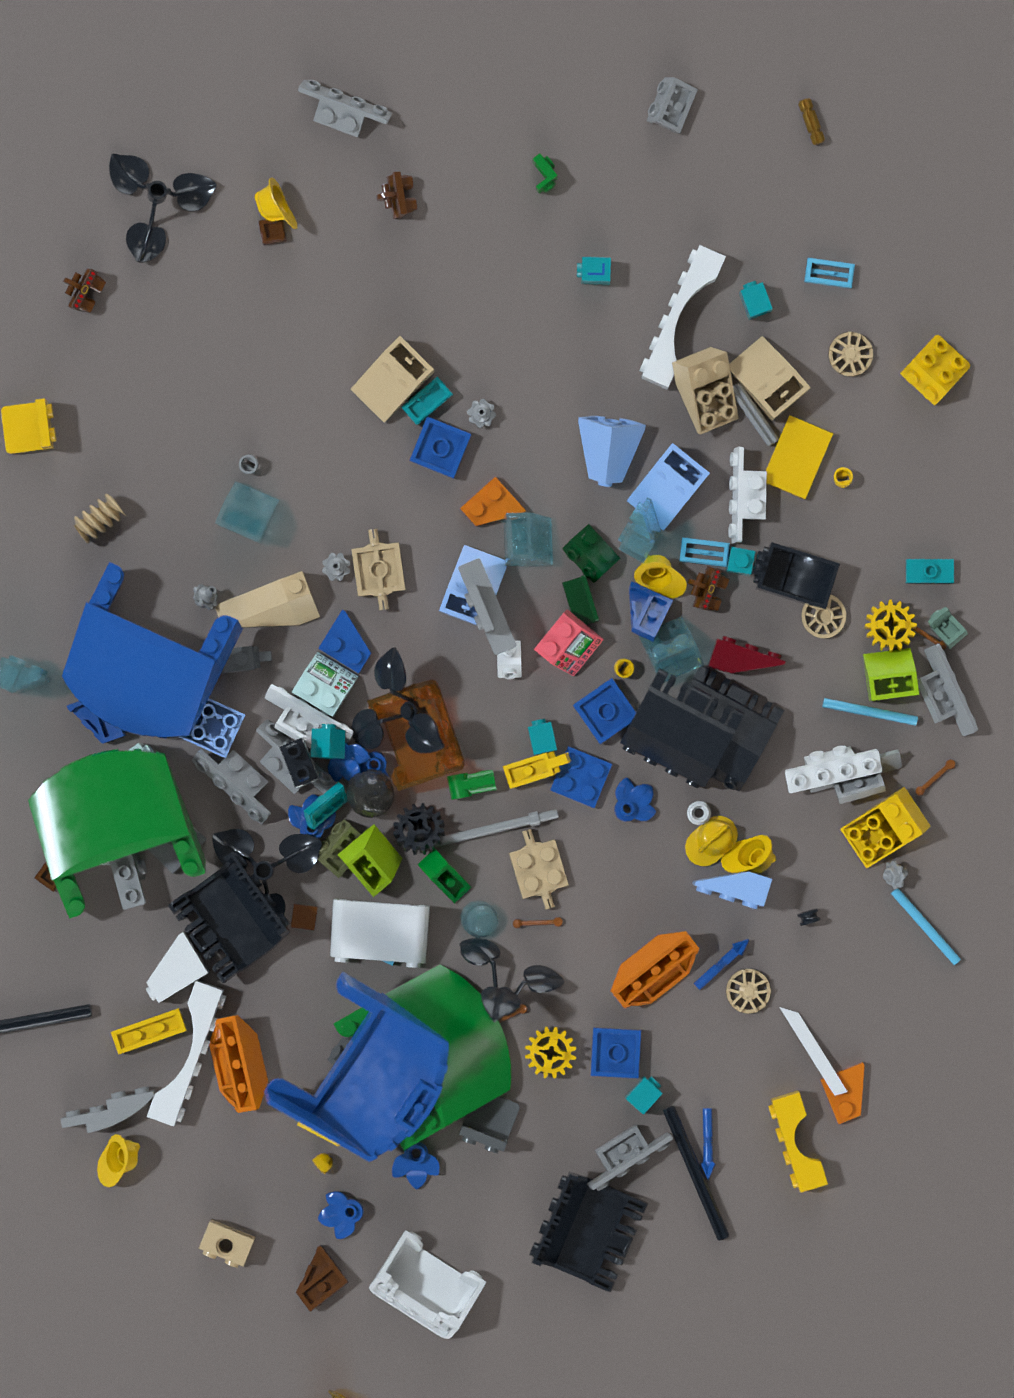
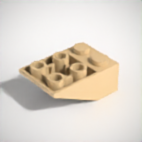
M399 336L350 390L385 423L435 372Z
M763 336L729 364L731 374L771 421L811 388Z
M710 347L672 362L676 386L698 434H703L739 419L727 352Z

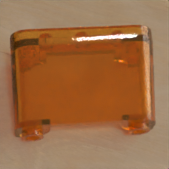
M430 679L404 687L403 690L397 691L414 698L420 708L426 706L428 715L434 719L440 738L445 746L443 749L433 753L415 752L409 747L405 737L406 731L410 728L409 721L405 718H399L385 722L384 724L399 765L394 768L391 776L397 790L401 791L462 770L464 768V758L437 682ZM387 693L367 702L369 705L368 709L375 710L379 720L400 714L401 706L407 701Z

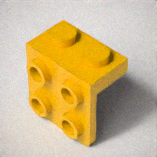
M935 335L900 374L935 406L970 368V363L941 336Z
M45 398L35 399L34 403L2 407L1 416L5 448L9 454L54 448L53 442H56L57 438L55 427H51L50 419L54 418L52 404H48Z

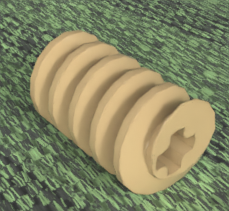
M107 493L105 494L107 502H103L100 499L97 500L99 508L90 505V514L83 510L82 520L77 516L74 517L76 523L74 527L87 544L90 543L89 535L94 539L98 538L96 530L102 533L105 532L104 524L113 527L112 518L119 522L121 521L119 513L126 516L115 499Z

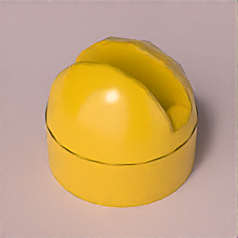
M841 467L835 471L834 483L838 487L846 488L852 483L853 474L850 469ZM848 477H849V480L840 481V482L838 481L839 479H844V478H848Z
M622 658L615 662L614 671L619 677L628 678L634 672V665L630 660ZM624 662H626L627 664L622 669V671L618 672V670L621 668Z
M321 1153L312 1160L323 1174H326L333 1165L332 1158L326 1153Z

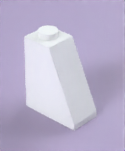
M185 931L178 935L146 982L149 986L146 988V991L153 1001L157 999L158 1003L210 972Z

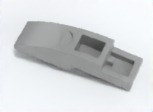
M149 1086L134 1089V1094L126 1095L125 1091L111 1093L112 1098L106 1100V1109H104L103 1105L89 1107L90 1112L80 1113V1109L67 1111L66 1116L60 1119L62 1128L86 1124L87 1133L113 1126L145 1106L154 1097L156 1091L149 1090Z

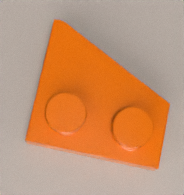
M496 477L460 508L476 527L526 512Z
M863 1062L836 1072L848 1091L846 1093L834 1096L824 1078L820 1079L838 1124L861 1116L865 1067Z

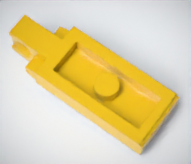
M554 751L545 752L504 765L503 769L509 788L512 789L555 775L561 771L559 766L571 762L569 753L556 756Z

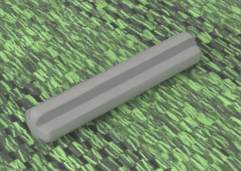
M740 383L733 386L735 400L766 445L771 446L777 442V435Z

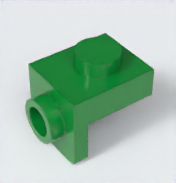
M539 153L532 159V163L545 180L536 186V191L540 193L544 190L547 193L556 186L555 181L558 175L553 170L555 165L548 156L543 157Z

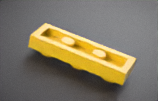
M180 1008L111 1031V1035L119 1055L185 1032L187 1029Z

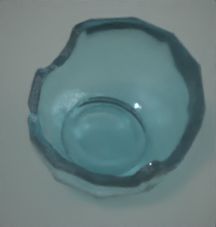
M479 900L471 901L463 907L460 915L461 925L469 935L476 938H484L495 932L498 925V916L492 906L485 901Z

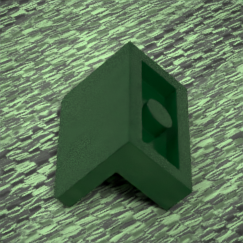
M582 575L578 578L562 582L571 613L586 625L599 622L586 576Z

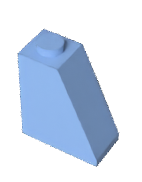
M604 416L579 417L578 424L589 479L598 481V485L604 487H611L612 483L623 482L646 425L622 418L616 420L605 419Z

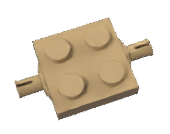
M372 529L368 530L370 544L363 548L351 549L358 597L378 596L379 610H384L382 601H384V607L387 610L389 609L387 595L392 592L406 590L399 542L391 544L379 543L378 529H373L374 539Z
M532 829L522 831L526 845L520 850L509 853L521 897L524 899L531 896H542L545 909L555 907L551 893L557 888L568 885L556 841L554 839L544 843L535 842Z

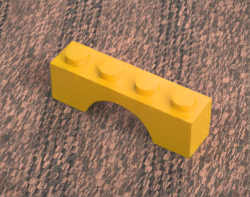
M797 1090L771 1098L772 1105H769L768 1108L772 1120L777 1119L779 1128H776L775 1131L779 1143L784 1141L786 1151L782 1153L786 1165L791 1164L793 1174L789 1175L793 1188L798 1187V1190L802 1193L828 1185L821 1161L803 1155L795 1144L794 1134L796 1127L806 1116L800 1092Z

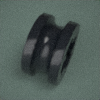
M818 909L797 914L801 918L800 926L820 921V917L817 916Z

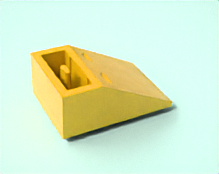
M903 787L840 828V830L867 869L922 835L931 826L906 788Z

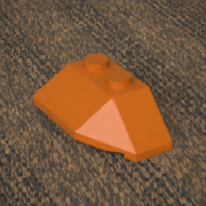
M686 931L657 935L620 965L611 988L612 994L624 1008L652 1004L690 973L695 956L700 948Z
M238 1015L216 1019V1026L214 1032H212L209 1047L219 1090L227 1101L235 1107L234 1109L237 1113L257 1110L260 1108L264 1090L268 1083L258 1034Z

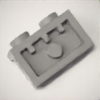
M675 77L664 78L657 87L655 101L648 109L649 116L647 122L657 123L674 133H680L698 89Z

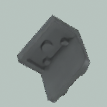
M499 1096L467 1114L459 1135L463 1136L462 1140L475 1145L476 1142L484 1144V1149L496 1154H498L499 1150L504 1152L520 1106L516 1102Z

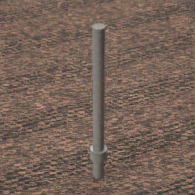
M557 809L541 813L535 811L528 813L529 816L440 837L441 845L435 843L434 848L531 825V827L541 825V822L559 818Z

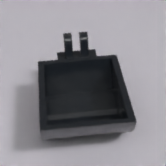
M771 542L769 547L764 546L763 551H758L751 574L755 575L753 583L757 584L756 590L826 609L840 563Z

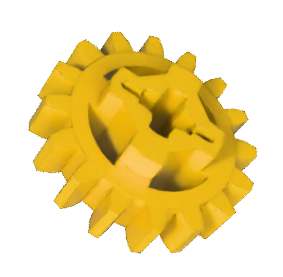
M891 599L886 606L881 601L879 602V609L874 606L871 608L873 615L867 614L866 619L870 623H866L864 629L870 630L866 637L874 638L873 646L879 643L881 651L886 646L889 652H892L895 646L900 651L903 648L902 643L910 644L908 637L914 638L916 633L911 629L916 628L917 623L911 622L915 618V614L908 615L909 606L902 609L901 601L897 605H893ZM886 612L882 620L875 621L881 613ZM895 612L899 613L904 618V620H901L897 615H895ZM890 617L892 625L895 626L892 634H890L889 627L886 626ZM906 631L900 639L896 640V635L899 632ZM877 632H881L886 637V640L881 638Z
M546 1026L544 1033L536 1030L537 1037H529L532 1045H525V1049L530 1050V1053L526 1054L525 1058L532 1060L528 1064L529 1068L536 1066V1075L542 1071L544 1072V1078H547L548 1073H552L555 1079L557 1077L556 1072L560 1071L562 1075H565L564 1068H572L569 1061L576 1060V1056L571 1054L572 1051L576 1050V1046L569 1045L573 1038L566 1039L565 1030L559 1034L558 1028L554 1027L553 1032H549ZM549 1037V1041L547 1043H545L544 1045H537V1043L541 1039ZM558 1038L565 1044L567 1051L560 1050L557 1045ZM550 1046H553L554 1051L558 1052V1054L552 1055V1058L549 1059L547 1054L540 1050H549ZM534 1053L541 1055L544 1060L543 1066L537 1062ZM564 1060L560 1066L552 1068L554 1062Z

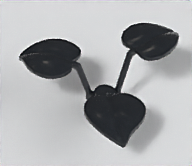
M112 154L110 157V178L114 187L119 192L132 195L138 187L140 189H148L147 196L149 201L152 202L149 224L139 222L132 225L126 234V244L137 262L145 263L151 261L162 252L166 243L165 231L161 227H153L157 204L163 203L167 195L177 197V203L182 209L191 212L198 211L209 202L217 184L206 176L196 173H184L177 176L173 181L175 192H172L162 181L158 180L143 185L149 178V167L143 159L133 155Z
M397 648L389 649L375 664V680L380 688L390 689L391 694L407 702L401 706L400 714L379 720L377 713L373 709H363L358 712L353 719L351 730L354 731L353 739L365 749L377 748L381 745L384 738V731L380 724L405 718L409 721L410 726L406 731L405 737L412 750L418 753H433L443 749L445 746L440 738L434 719L428 715L426 702L415 700L413 696L409 697L397 692L403 690L406 685V670Z
M230 829L216 832L212 837L215 853L223 864L227 862L224 857L233 852L237 856L241 854L245 860L247 859L254 866L255 877L262 880L265 890L264 895L269 893L267 879L273 876L274 867L286 862L290 871L305 873L316 864L322 842L314 836L293 834L283 839L279 845V852L284 858L274 863L267 860L257 863L249 856L254 850V841L248 832L242 829ZM278 893L269 894L276 903L273 908L278 915L281 912L285 914L286 905L283 897Z
M471 938L459 943L460 953L467 962L478 966L491 964L493 987H487L482 991L481 1001L493 1022L516 1012L520 1008L521 1000L518 995L525 985H528L531 991L537 993L550 992L564 985V979L552 969L542 965H533L524 970L523 977L526 980L520 983L515 992H512L507 987L498 988L496 962L493 960L500 957L501 952L498 946L483 938Z

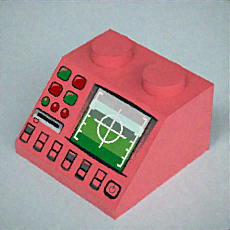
M567 609L534 650L552 665L575 676L604 639Z

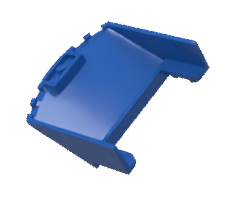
M109 562L89 603L86 602L62 677L73 695L91 713L118 729L140 736L158 738L189 736L243 628L239 621L231 616L223 615L218 617L214 621L198 653L118 617L108 611L124 581V572L119 566Z
M342 972L336 982L338 993L369 1011V1013L314 1096L283 1078H276L270 1081L264 1093L267 1104L371 1162L378 1159L377 1156L388 1150L392 1151L397 1148V1144L402 1142L407 1136L410 1137L431 1112L440 1095L445 1073H447L449 1043L383 992L380 994Z

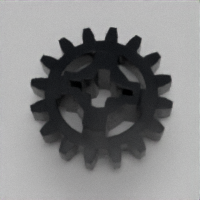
M422 803L420 808L412 804V810L410 811L406 807L403 808L405 814H397L399 822L393 823L394 829H396L393 834L395 838H398V846L404 845L403 848L406 853L412 849L414 855H417L418 850H422L423 855H426V849L428 848L435 851L434 844L441 845L442 843L439 836H445V831L442 829L445 827L444 820H441L440 812L435 813L433 806L427 810L425 803ZM431 821H433V823L435 824L434 831L430 827ZM404 827L408 831L407 838L404 835Z

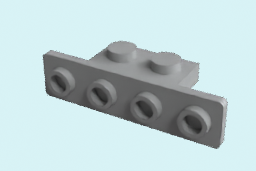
M303 80L298 89L301 93L320 99L313 121L355 137L360 135L365 117L387 124L393 114L384 106L371 105L360 97L347 96L339 89L323 87L315 80Z
M477 558L459 566V572L468 591L464 596L469 608L475 607L477 616L474 617L479 630L484 629L493 653L498 655L516 647L515 640L481 559Z
M939 643L925 649L924 652L933 672L918 678L917 681L934 723L954 716L962 736L978 731L976 719L971 714L966 703V697L961 692L956 675L947 661L945 651Z
M267 719L256 731L273 747L261 759L260 763L295 794L301 787H295L279 746L293 740L275 729V724ZM312 759L319 780L311 783L324 794L336 782L330 774L323 771Z
M202 749L196 753L192 759L196 768L209 776L215 786L223 789L235 804L240 805L246 810L251 819L263 824L271 813L254 797L266 786L268 781L234 750L219 765Z
M898 749L879 754L882 766L881 773L902 767ZM881 773L809 789L811 793L834 787L839 804L886 791Z
M139 852L110 861L122 908L125 910L146 904L140 880L146 879L147 868L144 860L140 859Z
M633 1125L594 1150L607 1171L588 1182L587 1185L592 1190L605 1188L610 1184V1179L616 1175L619 1178L630 1171V1166L635 1163L638 1165L644 1163L650 1158L649 1154L655 1150L660 1152L670 1145L669 1142L674 1138L671 1134L665 1133L647 1144L637 1126Z

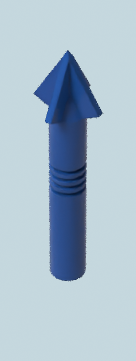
M749 939L733 943V948L720 961H717L716 965L714 964L694 982L695 986L701 990L723 970L722 968H725L738 955L743 956Z
M703 1108L704 1146L703 1162L700 1164L709 1180L716 1165L713 1162V1143H711L713 1142L711 1141L713 1140L711 1138L712 1108Z

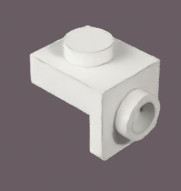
M515 641L516 647L497 655L498 678L514 679L522 677L521 641Z

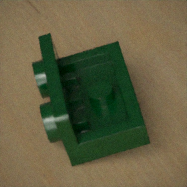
M589 524L562 548L567 557L593 583L599 580L602 575L621 559Z

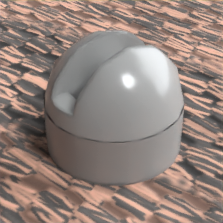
M252 454L244 455L239 461V468L243 473L251 474L258 469L259 461ZM245 459H247V460L251 461L252 463H254V464H255V467H253V466H251L250 464L244 462Z

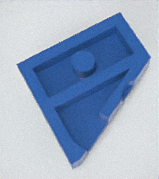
M631 581L629 586L631 632L653 642L673 600Z
M342 610L318 649L359 674L369 659L371 652L347 613Z
M80 701L67 705L68 710L73 712L102 744L126 736L125 731L104 722L91 713Z

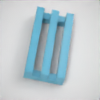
M807 258L804 282L851 289L855 264ZM814 264L849 269V273L814 269L811 267ZM810 274L846 278L848 282L810 277Z
M682 537L679 562L727 567L730 543ZM686 544L724 548V552L686 548ZM685 553L723 557V561L685 557Z

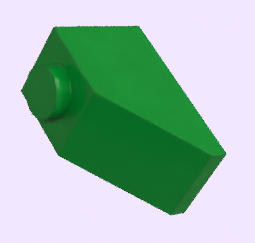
M436 849L431 851L417 864L454 904L472 888Z

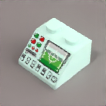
M317 652L295 685L292 693L334 717L358 676Z

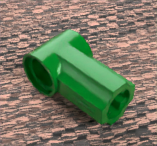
M493 770L447 776L451 800L470 797L476 793L497 790Z

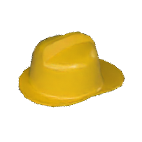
M273 177L269 178V185L255 194V201L261 216L269 221L286 220L293 229H297L298 224L285 201L281 187Z
M645 554L641 565L634 572V578L638 584L669 599L677 598L686 591L687 583L685 578L672 568L670 561L665 556Z
M713 816L708 822L700 825L690 834L685 844V851L689 860L699 866H710L717 862L736 844L738 833L735 824L727 817Z
M758 835L736 842L733 848L721 858L722 867L730 873L744 871L755 874L763 873L776 861V856L772 851V841L766 835Z
M118 1134L111 1136L99 1158L97 1166L98 1178L105 1187L115 1186L124 1173L136 1167L138 1151L140 1149L139 1143L125 1140Z

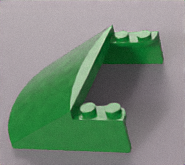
M114 749L85 756L62 767L52 777H48L28 799L51 879L55 882L69 919L79 916L85 909V900L74 873L170 841L186 875L196 877L206 873L204 853L164 753L157 751L156 753L145 752L142 749H133V751Z
M438 965L385 994L449 1043L447 1073H445L442 1090L434 1105L435 1109L429 1113L424 1122L410 1137L407 1136L400 1142L403 1150L511 1089V1059L503 1029L499 1021L493 1022L487 1014L481 1001V994L463 977L442 965ZM361 1007L333 1023L340 1035L352 1037L369 1011Z

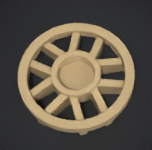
M842 333L833 340L829 347V362L833 369L843 376H858L864 373L872 363V345L860 333ZM848 336L847 345L840 341V339ZM851 336L857 337L855 345L851 344ZM860 339L866 343V346L858 347ZM836 343L843 347L842 351L834 348ZM869 349V355H861L860 350ZM833 352L841 355L835 361L832 357ZM869 358L866 366L864 367L860 359ZM842 359L845 364L839 369L836 363ZM856 362L861 367V370L857 372L853 365ZM848 364L852 373L843 371Z
M830 595L826 609L809 605V607L816 610L814 615L806 612L808 605L805 604L802 609V623L805 629L814 637H833L845 625V607L833 595ZM831 600H834L839 606L830 609ZM841 609L842 615L834 616L833 611ZM805 616L814 619L807 625ZM842 618L841 624L838 627L833 620ZM814 622L819 624L815 632L809 628ZM830 623L835 628V631L830 633L827 627ZM822 626L827 633L825 635L818 634Z
M755 969L737 971L730 977L726 986V996L730 1005L737 1011L746 1014L756 1013L763 1009L771 995L768 979ZM748 972L752 973L751 982H746V973ZM742 974L743 983L734 979ZM755 974L763 980L755 983ZM731 983L740 985L739 990L730 989ZM765 983L767 989L758 991L757 986ZM730 992L737 993L739 995L734 1000H732ZM767 993L764 1002L758 994ZM740 998L744 999L745 1001L741 1007L735 1005ZM755 998H757L761 1003V1005L757 1008L752 1002V1000H754ZM748 1001L753 1008L751 1010L744 1009Z

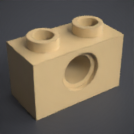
M211 1219L199 1249L203 1250L202 1254L213 1259H216L217 1256L226 1259L225 1263L227 1265L238 1268L239 1265L244 1266L256 1237ZM229 1239L233 1244V1248L230 1251L223 1250L220 1246L221 1240Z

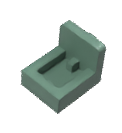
M946 606L941 610L935 611L928 621L932 631L949 649L968 635L967 630L951 615Z

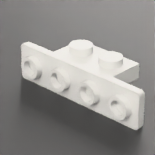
M736 447L730 454V466H733V476L730 477L729 487L730 490H733V499L729 502L732 524H729L728 535L729 538H732V543L735 544L742 542V519H766L767 471H743L744 447Z
M273 684L270 685L265 699L284 709L274 726L275 729L295 740L303 737L306 746L311 749L312 728H322V724H335L336 729L346 730L345 742L349 743L354 731L349 729L346 724L339 723L330 718L325 712L318 711L309 706L307 702L290 695L285 689L276 687Z
M837 746L832 751H815L810 753L809 756L804 757V766L785 770V777L789 793H795L881 773L882 766L877 749L854 754L850 746Z

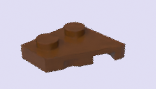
M322 1245L317 1247L311 1264L308 1266L305 1276L296 1291V1294L310 1312L349 1283Z

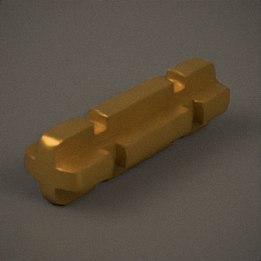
M810 98L803 99L798 105L800 111L804 113L802 116L808 133H811L812 144L823 143L825 137L823 131H820L821 126L816 112L812 109V101Z

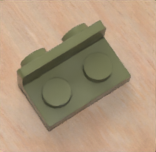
M345 819L337 823L333 827L331 834L321 841L322 846L317 860L335 876L340 878L348 867L338 854L357 839L361 833Z

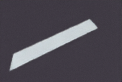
M779 1007L834 1096L848 1092L799 1013Z

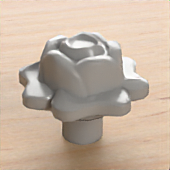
M481 399L479 402L473 401L472 407L467 410V414L470 416L469 422L475 423L478 428H482L484 424L490 426L492 419L496 417V413L493 411L494 405L487 403L485 399Z
M331 553L327 559L322 561V564L325 566L322 572L331 581L335 579L342 581L343 577L350 573L348 568L350 561L346 560L342 553H338L337 556Z
M199 584L198 587L193 588V599L196 605L208 610L218 605L215 587H206L203 584Z
M895 860L886 863V869L883 873L886 883L892 885L894 889L903 887V881L908 875V870L898 865Z

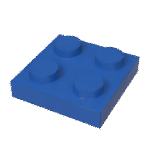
M427 417L409 461L454 479L471 434Z
M612 678L573 705L599 744L629 725L636 714V711Z
M568 746L565 753H569L571 762L560 766L561 771L556 774L550 791L595 808L612 764Z
M593 1027L591 1076L639 1078L641 1030Z

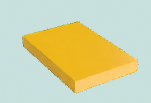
M789 415L766 468V484L805 500L833 433Z

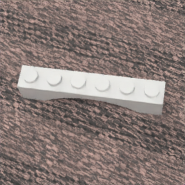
M699 245L697 251L692 250L687 261L691 264L688 273L683 271L678 281L681 289L678 294L673 293L668 306L672 307L669 316L664 314L659 325L662 332L659 338L654 336L649 347L653 351L650 359H644L639 370L643 372L641 379L668 390L674 376L672 362L677 361L674 349V335L678 318L685 305L697 292L715 282L726 256Z
M200 980L195 981L187 1003L193 1023V1042L189 1057L177 1077L165 1088L155 1093L147 1117L171 1126H175L177 1121H182L186 1111L185 1108H182L184 1100H189L194 1088V1086L190 1085L192 1078L199 1075L202 1064L198 1061L201 1053L206 1055L210 1041L206 1039L209 1031L214 1032L216 1026L215 1022L218 1018H215L217 1009L222 1010L227 997L223 995L224 989Z

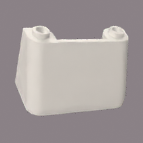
M333 899L330 956L335 957V962L349 963V958L406 962V967L420 968L421 963H426L430 906Z
M405 1230L375 1276L369 1289L377 1297L438 1336L450 1339L460 1328L486 1281L482 1279L479 1273L472 1270L462 1274L423 1250L422 1239L418 1234Z

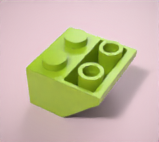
M911 648L900 651L893 650L892 652L883 651L863 654L869 701L919 695L917 673Z
M375 824L338 854L340 859L373 897L392 882L403 859Z

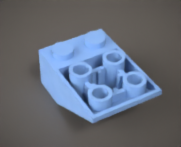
M672 443L631 494L627 502L664 531L710 473Z
M464 545L439 612L477 626L474 619L477 616V612L474 606L469 608L464 596L468 591L458 567L477 558L481 559L494 593L497 595L509 561Z
M209 698L191 735L177 737L226 758L245 714Z
M744 871L693 880L692 884L697 886L696 891L708 895L715 891L720 893L719 898L731 902H734L735 898L743 900L742 905L757 909L758 905L764 907L772 879Z

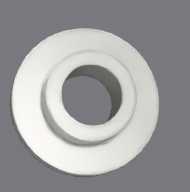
M696 801L688 807L687 816L693 824L703 825L710 819L711 810L705 802ZM698 808L703 810V816L697 818L694 814Z

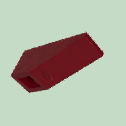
M723 636L722 640L716 639L708 663V667L733 674L783 666L786 661L781 660L782 655L768 651L766 655L758 652L759 648L756 646L745 644V647L736 645L737 640Z

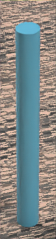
M824 698L822 705L824 708L915 726L918 721V716Z
M899 888L894 889L891 895L953 965L957 964L961 958Z

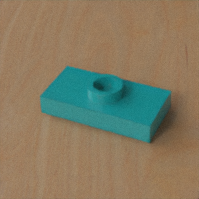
M437 376L401 408L417 426L452 397L453 394Z
M905 559V583H954V559Z
M337 782L304 810L307 826L311 829L319 826L348 801L345 788L341 783Z

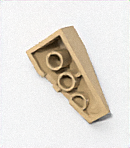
M303 571L219 603L215 607L218 617L223 615L231 616L237 619L242 627L298 626L320 618Z

